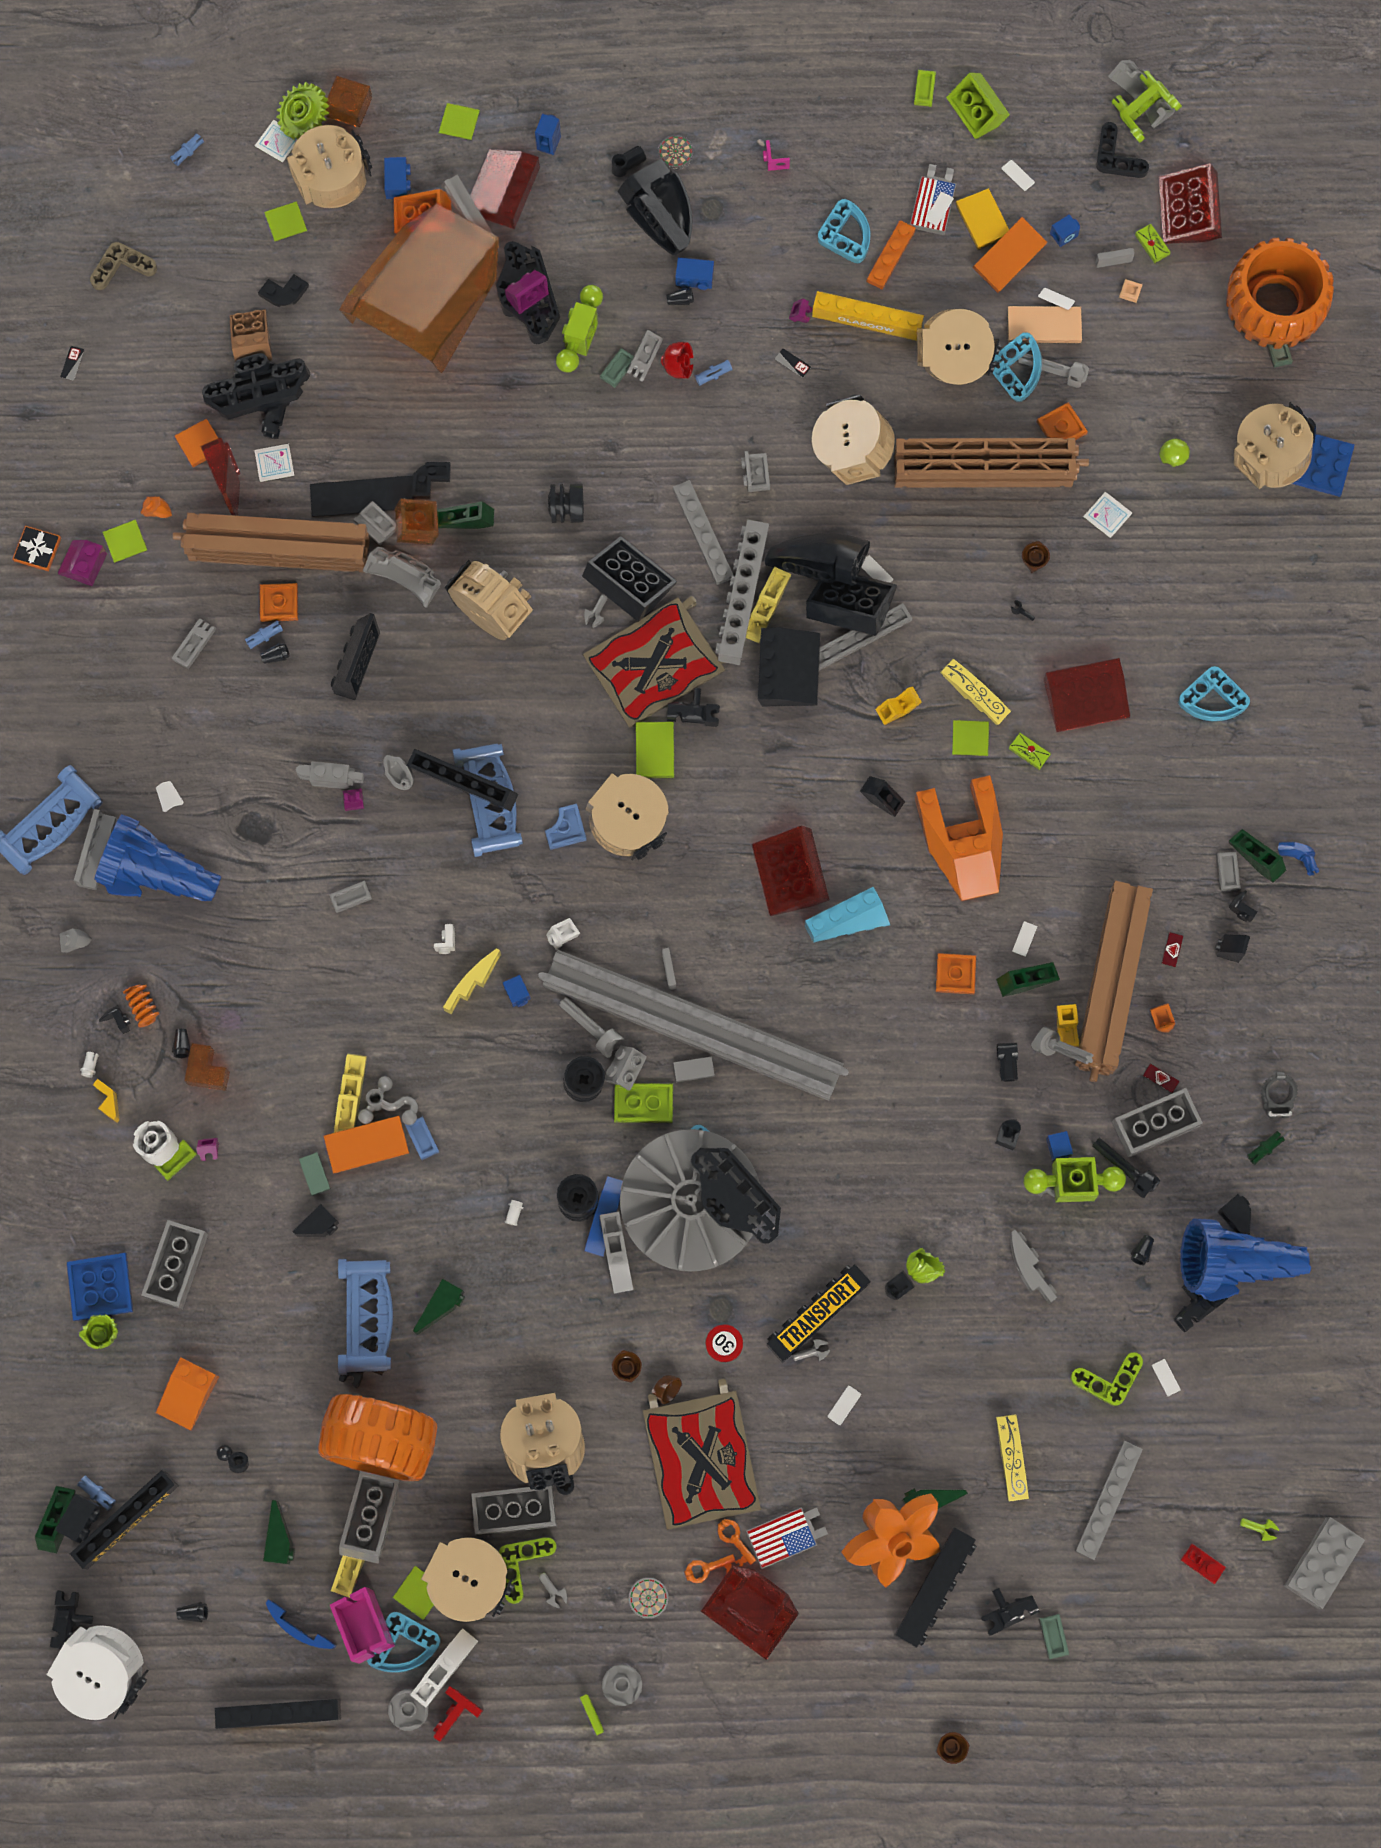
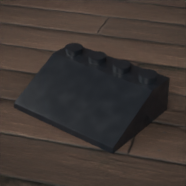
M622 536L589 560L582 574L584 579L638 622L649 614L677 583L673 577Z
M861 575L857 576L853 586L836 581V577L830 583L818 581L806 600V618L876 636L885 621L897 584Z
M373 613L358 619L355 626L351 627L349 643L346 642L343 653L345 654L343 659H340L338 662L337 676H334L331 681L332 690L336 695L356 700L380 635V630Z
M780 627L761 628L758 701L762 707L818 705L820 633Z

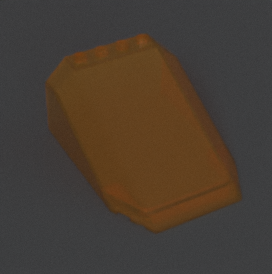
M435 204L402 227L348 293L339 311L350 323L353 324L355 319L358 318L410 347L428 359L440 373H443L497 279L499 237L439 204Z

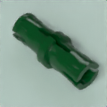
M1276 1131L1266 1141H1261L1259 1143L1260 1146L1250 1154H1247V1158L1249 1160L1252 1159L1250 1162L1256 1165L1263 1157L1273 1153L1272 1150L1285 1141L1283 1136L1277 1139L1281 1133Z

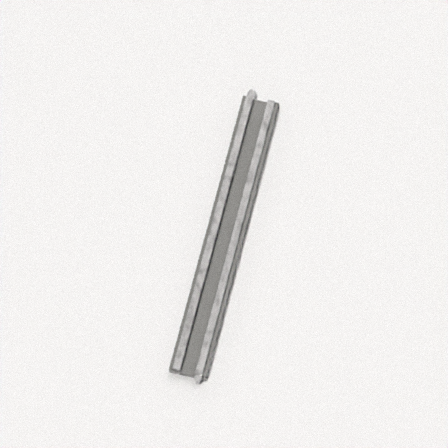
M557 950L549 972L538 974L539 978L544 981L543 987L828 1101L831 1098L839 1076H846L849 1073L843 1067L844 1063L560 950Z

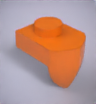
M147 497L143 502L141 514L146 517L168 518L172 516L168 503L160 497Z
M1168 1003L1149 1009L1158 1031L1168 1033L1174 1028L1175 1021Z

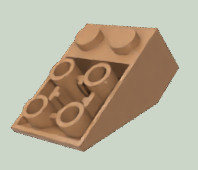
M266 309L230 315L231 343L235 362L238 359L258 353H263L269 361L272 360Z

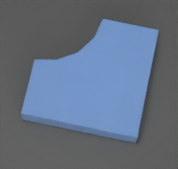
M577 804L559 808L557 822L552 828L545 830L550 850L587 841Z

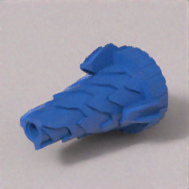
M121 814L104 849L94 880L105 885L107 892L111 895L141 897L142 890L139 886H145L156 891L157 889L163 890L176 896L184 895L201 901H212L222 876L205 870L200 864L184 858V854L169 849L168 845L160 842L149 830L141 826L140 821Z
M1192 1219L1187 1225L1182 1238L1180 1263L1184 1285L1190 1292L1201 1294L1204 1299L1209 1301H1217L1239 1294V1289L1235 1286L1238 1285V1282L1255 1283V1280L1273 1281V1278L1300 1276V1274H1309L1311 1271L1307 1247L1292 1246L1284 1242L1264 1241L1262 1237H1253L1248 1234L1227 1231V1229L1222 1228L1217 1220Z

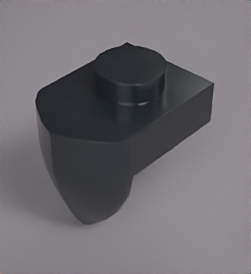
M1245 890L1232 900L1229 908L1242 921L1251 922L1258 911L1241 902L1247 892Z
M118 1005L109 1009L99 1019V1022L114 1018L119 1030L123 1034L130 1031L128 1027L131 1024L126 1014H122Z
M1009 1119L1001 1124L995 1144L1012 1151L1015 1149L1021 1130V1125L1017 1119Z
M902 1271L885 1284V1294L890 1299L898 1300L912 1290L915 1285L906 1273Z

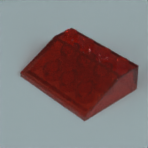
M489 149L470 195L485 220L515 229L540 169L539 157L522 151Z
M1211 163L1159 176L1162 235L1165 244L1200 243L1222 238L1218 172Z
M220 437L200 447L230 514L238 516L240 492L238 475L241 473L228 442L224 443Z
M1120 658L1046 672L1044 684L1056 732L1130 718Z
M801 825L752 844L770 916L812 907L830 900L811 828Z

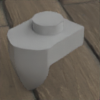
M72 928L59 934L61 952L65 953L83 948L92 941L90 936L80 929Z

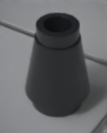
M685 287L666 295L668 305H690V303H694L692 288L687 289Z
M278 643L260 654L264 664L285 661L286 658L290 657L285 643Z
M176 1029L172 1053H174L175 1058H187L191 1052L187 1029Z
M1144 1235L1132 1250L1131 1260L1134 1263L1144 1266L1146 1262H1149L1154 1242L1151 1236Z
M198 1602L179 1607L176 1611L177 1619L193 1622L207 1620V1604Z

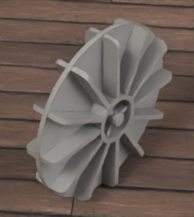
M688 1129L674 1131L648 1143L630 1163L621 1187L620 1208L622 1219L632 1241L654 1262L679 1271H703L720 1266L735 1257L753 1236L749 1232L718 1226L702 1206L700 1174L691 1164L692 1155L700 1148H728L759 1182L757 1173L750 1160L735 1144L720 1135L704 1130ZM712 1153L713 1156L720 1162L719 1165H721L726 1160V1158L722 1160L719 1157V1153ZM696 1156L695 1164L700 1163L704 1167L700 1171L704 1174L705 1170H707L710 1174L708 1178L716 1180L717 1171L711 1172L709 1169L713 1165L708 1162L706 1166L703 1162L704 1157ZM730 1169L727 1173L738 1183L737 1188L742 1182ZM749 1190L746 1192L757 1206L762 1203ZM707 1199L708 1204L706 1206L708 1208L713 1207L716 1210L712 1215L716 1217L718 1213L721 1216L719 1221L721 1223L724 1221L728 1223L729 1215H723L720 1212L721 1209H724L723 1206L720 1204L719 1208L715 1206V1199ZM749 1215V1216H748V1218H749L748 1224H752V1223H753V1224L757 1227V1225H758V1224L756 1223L757 1217H756V1216L751 1217V1216Z

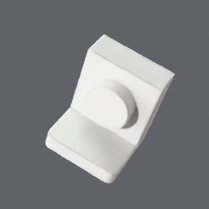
M568 918L552 926L546 936L549 943L558 950L564 943L578 937L580 932L572 920Z
M445 924V930H442V942L445 943L434 944V949L439 954H449L450 951H455V928L453 924Z

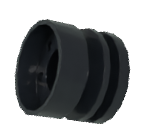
M551 484L548 495V511L552 523H557V515H560L561 523H564L567 514L570 516L571 523L584 522L583 484H570L569 492H565L564 485L560 484V493H556V484Z
M580 1056L573 1059L567 1065L563 1078V1086L567 1095L578 1102H589L596 1099L604 1085L605 1071L601 1063L592 1057ZM580 1078H587V1084H580Z
M573 1174L561 1181L557 1188L560 1212L565 1218L577 1222L588 1220L595 1214L599 1203V1196L596 1184L591 1178L583 1174ZM578 1197L582 1202L578 1203L575 1201V1198Z

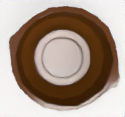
M1036 541L1025 546L1022 551V559L1030 572L1033 573L1048 563L1050 553L1044 544Z
M622 1350L612 1362L614 1375L622 1381L633 1383L641 1372V1360L633 1352Z
M665 1375L656 1383L652 1393L661 1403L667 1404L678 1394L682 1381L678 1377Z
M949 1732L941 1737L936 1753L946 1763L957 1764L966 1758L970 1745L961 1734Z

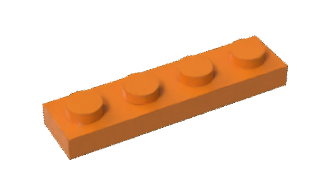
M901 220L899 221L870 272L867 283L883 290L916 231L915 227Z

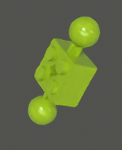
M596 285L585 286L580 292L581 303L576 302L574 308L571 307L569 311V322L564 325L562 331L566 349L561 350L556 357V365L563 372L570 373L576 370L579 365L577 353L587 356L598 326L596 307L603 301V293Z
M1095 1157L1056 1158L1052 1163L1053 1175H1046L1040 1169H1032L1025 1174L1023 1180L1024 1187L1032 1194H1040L1047 1187H1054L1055 1202L1095 1201L1099 1196L1098 1185H1103L1106 1190L1112 1192L1121 1190L1126 1183V1175L1122 1169L1114 1166L1106 1168L1102 1174H1097Z

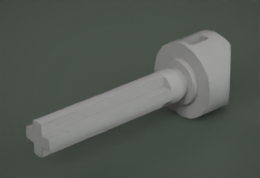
M1026 353L1018 359V363L1033 367V355ZM1042 358V370L1068 377V386L1079 388L1087 379L1089 367L1083 363L1074 362L1070 368L1069 366Z
M565 997L559 1006L598 1040L596 1049L605 1057H611L615 1044L619 1040H624V1038L613 1028L605 1032L570 999Z
M1046 1027L1040 1030L1031 1043L1033 1050L1046 1056L1058 1052L1085 1064L1093 1062L1092 1057L1094 1055L1092 1053L1060 1041L1059 1034Z

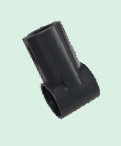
M636 146L624 154L613 156L612 174L614 176L623 177L627 174L628 170L646 160V155L641 146Z
M1017 1043L997 1044V1060L1000 1063L1001 1081H1017Z

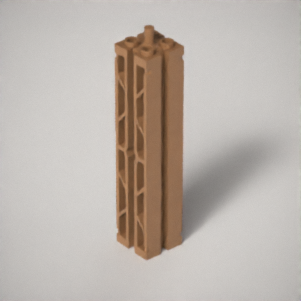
M1075 438L896 439L894 451L895 488H902L904 486L907 488L1072 487L1074 480H1077L1079 466H1089V459H1077L1079 445H1075Z
M187 513V519L183 521V530H186V533H173V540H181V547L184 548V554H187L189 561L197 562L199 560L212 563L363 572L368 559L370 543L366 524L355 525L354 523Z
M1115 881L1110 889L1078 1047L1094 1055L1092 1057L1093 1062L1088 1064L1078 1060L1075 1062V1066H1078L1080 1070H1091L1089 1079L1091 1082H1097L1098 1074L1106 1076L1113 1074L1118 1067L1151 902L1150 898L1153 892L1152 888L1130 886L1129 883Z

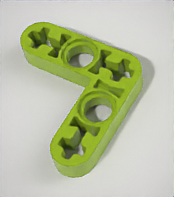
M1135 1352L1128 1354L1124 1358L1112 1383L1084 1368H1077L1071 1373V1382L1112 1406H1118L1125 1400L1142 1367L1143 1358ZM1136 1357V1362L1139 1364L1132 1367L1131 1371L1135 1372L1133 1375L1130 1371L1123 1368L1124 1366L1129 1368L1131 1362L1128 1359ZM1082 1372L1083 1378L1089 1380V1376L1093 1378L1089 1382L1088 1388L1084 1386L1087 1382L1083 1380L1080 1382L1076 1381L1075 1373L1079 1374ZM1121 1374L1129 1376L1130 1382L1127 1385L1120 1383L1119 1376ZM1095 1381L1101 1382L1103 1385V1390L1099 1393L1092 1389V1384ZM1115 1384L1120 1388L1126 1389L1125 1392L1120 1390L1118 1394L1120 1401H1112L1110 1394H1114L1118 1389L1114 1387Z
M540 1538L507 1544L500 1548L499 1554L502 1556L507 1570L513 1568L517 1572L516 1578L511 1583L519 1582V1586L515 1585L516 1592H520L517 1600L513 1601L512 1597L505 1595L509 1603H519L524 1595L519 1561L553 1555L557 1549L556 1542L553 1539ZM545 1541L553 1544V1548H550L549 1553L543 1549L539 1550L540 1555H536L537 1548L534 1543L539 1542L538 1546H544ZM529 1544L533 1547L531 1556L523 1555L522 1548L524 1545ZM515 1546H519L518 1552L521 1558L516 1559L517 1554L511 1555L510 1560L502 1556L506 1548H509V1551H516Z

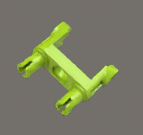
M1148 70L1144 71L1148 77L1147 79L1143 74L1140 75V80L1144 82L1148 89L1130 105L1124 101L1121 95L1116 96L1119 103L1115 99L1112 100V104L1120 112V118L1128 126L1130 132L1139 143L1146 138L1134 120L1157 100L1163 97L1170 107L1176 111L1182 107L1162 82L1156 81Z

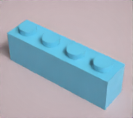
M874 887L805 920V928L813 943L890 925L884 906Z

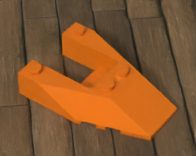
M990 775L972 779L970 784L979 820L945 827L935 788L916 792L915 795L928 851L949 880L948 882L961 901L999 893L1003 832Z

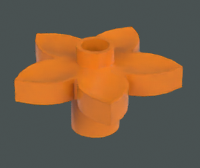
M932 1494L922 1495L906 1503L899 1511L890 1501L873 1499V1502L866 1507L862 1516L869 1530L855 1536L841 1553L848 1562L854 1565H871L873 1573L886 1588L901 1574L905 1567L906 1559L923 1560L941 1552L939 1543L928 1529L937 1514V1500Z

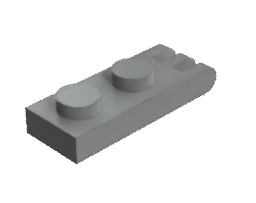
M647 330L626 373L630 375L632 370L635 369L633 377L637 378L640 372L642 374L639 380L643 381L663 338Z
M201 618L196 622L172 657L173 661L188 670L216 631L214 626H211L208 630L210 624L207 622L202 626L204 620Z

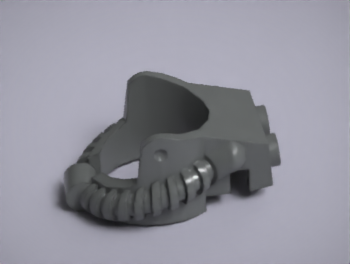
M1276 1072L1268 1080L1266 1079V1082L1261 1087V1098L1265 1102L1263 1108L1266 1110V1115L1271 1119H1275L1277 1116L1289 1118V1116H1292L1291 1109L1294 1107L1293 1101L1297 1098L1298 1086L1291 1076L1285 1075V1072ZM1277 1080H1285L1290 1085L1289 1095L1281 1103L1272 1102L1268 1094L1270 1085Z

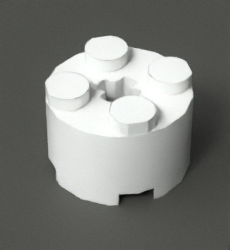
M146 1121L134 1132L133 1147L150 1164L162 1166L179 1149L175 1134L161 1121Z

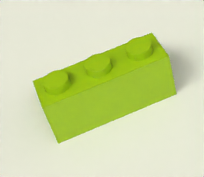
M969 73L946 97L975 139L999 127L1010 115L981 73Z

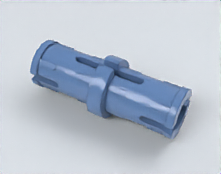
M195 134L187 143H183L181 148L170 157L172 161L176 160L173 162L175 165L179 166L182 161L188 156H192L194 154L193 151L204 143L202 138L199 139L200 135Z
M726 360L714 367L710 366L708 370L695 375V379L698 385L701 386L712 379L717 380L719 376L732 371V366Z
M276 621L264 629L260 628L257 633L245 638V641L249 648L252 649L264 641H269V638L282 632L283 629L279 622Z
M86 1475L81 1479L82 1482H78L77 1486L82 1488L90 1495V1499L96 1500L107 1511L112 1508V1504H115L116 1500L104 1492L102 1486H97Z

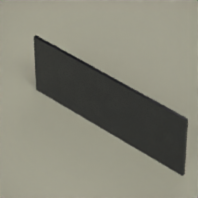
M413 475L310 484L312 517L357 514L364 510L372 501L383 511L415 509V501L411 496Z

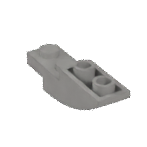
M620 1213L600 1215L614 1294L633 1290Z
M1013 1230L1010 1234L1012 1256L1023 1283L1030 1293L1037 1289L1047 1303L1051 1304L1057 1299L1055 1295L1057 1292L1051 1284L1047 1285L1043 1278L1045 1276L1039 1268H1034L1039 1262L1037 1259L1039 1257L1038 1253L1034 1248L1027 1246L1025 1243L1027 1239L1021 1232Z

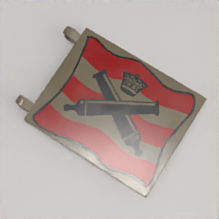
M693 596L686 599L683 603L677 597L639 622L637 621L583 654V657L629 728L636 725V722L643 721L666 707L668 703L676 701L694 690V688L701 686L725 671L722 665L725 662L718 661V657L687 612L688 609L697 605L696 599Z
M725 1379L718 1380L720 1394L666 1406L658 1407L656 1396L654 1394L648 1395L650 1409L643 1410L667 1530L761 1510L737 1392H728Z

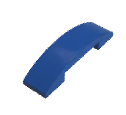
M607 1177L591 1225L585 1252L604 1257L606 1249L600 1215L617 1212L620 1203L622 1180Z
M268 1599L266 1601L267 1608L274 1620L295 1639L318 1648L335 1649L337 1646L321 1634H317L315 1639H312L283 1619L287 1612L285 1609L272 1600Z

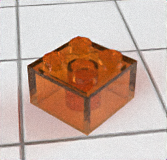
M336 76L327 97L328 101L326 103L329 107L326 111L329 114L326 117L360 128L372 100L370 86Z
M412 499L399 500L395 507L397 542L433 545L439 536L437 502Z

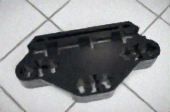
M510 241L504 246L506 262L496 284L502 312L505 316H514L526 325L531 342L533 344H541L548 341L560 319L559 310L540 250L533 246L529 249L517 242ZM511 252H514L516 256V261L518 263L519 268L518 270L515 267L514 259ZM526 253L530 254L531 259L534 258L535 262L525 264V261L528 260ZM536 270L547 278L549 294L543 300L545 304L548 303V307L539 309L538 306L541 305V301H538L518 314L512 305L508 306L504 289H507L511 283L521 280L526 273ZM531 316L535 318V324L539 334H536V332L534 331V325L532 323ZM549 317L550 320L553 319V323L549 330L545 331V328H548L546 318Z
M258 353L238 359L234 364L236 371L231 379H224L205 385L202 389V395L206 405L217 410L222 417L230 420L298 400L303 393L301 386L309 379L310 371L305 362L300 358L277 364L270 362L265 354Z
M728 1148L698 1149L691 1157V1164L700 1174L702 1206L704 1210L720 1227L752 1233L761 1244L771 1243L778 1237L781 1207ZM712 1153H719V1157L722 1160L726 1158V1160L721 1165H719L720 1162L713 1156ZM696 1156H703V1162L706 1166L708 1162L713 1165L709 1169L711 1172L717 1171L716 1180L708 1178L710 1174L707 1170H705L704 1174L700 1171L704 1167L700 1163L695 1164ZM730 1169L742 1182L737 1188L738 1183L727 1173ZM749 1190L759 1202L762 1200L763 1202L757 1206L746 1192ZM707 1199H715V1206L719 1208L720 1204L723 1206L724 1209H721L720 1212L723 1215H729L728 1223L725 1221L721 1223L719 1221L721 1216L718 1213L716 1217L712 1215L716 1210L713 1207L708 1208L706 1206L708 1204ZM768 1211L772 1217L776 1215L775 1225L764 1213ZM749 1215L757 1217L756 1223L758 1225L761 1224V1221L766 1225L761 1228L765 1232L770 1231L769 1240L766 1238L761 1239L762 1232L760 1230L757 1231V1234L752 1230L757 1227L753 1223L748 1224Z

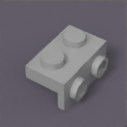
M744 451V457L741 458L742 469H746V475H743L744 486L748 487V492L770 490L767 454L749 455L748 451Z
M621 1045L615 1053L611 1066L606 1071L605 1081L620 1085L626 1090H631L647 1057L632 1047Z

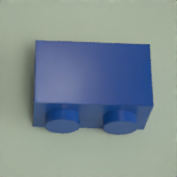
M541 115L535 131L537 150L552 155L555 154L561 138L560 121L554 115Z
M406 157L384 158L386 199L408 195V191H411V181L408 180V175H411V165L407 164Z
M678 258L675 277L676 286L681 288L696 287L700 290L712 289L714 261Z

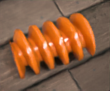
M135 985L123 991V994H127L125 999L130 1001L128 1003L129 1007L133 1008L132 1014L136 1015L135 1021L139 1022L138 1027L140 1028L154 1023L156 1017L160 1014L159 1012L153 1013L156 1005H149L153 1001V998H146L150 995V991L143 992L147 985Z

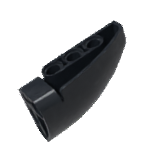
M661 158L628 177L617 192L627 205L631 204V206L627 207L626 211L643 231L664 250L675 256L684 251L690 243L693 224L690 199L677 172L672 174L670 167Z
M815 533L798 536L771 547L765 557V565L827 583L832 582L834 577H836V581L853 586L868 554L870 541L836 533Z

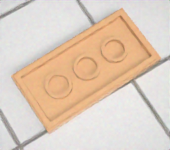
M1008 306V343L1026 332L1030 333L1037 343H1081V307H1071L1067 310L1062 307ZM1024 338L1023 343H1029V339Z

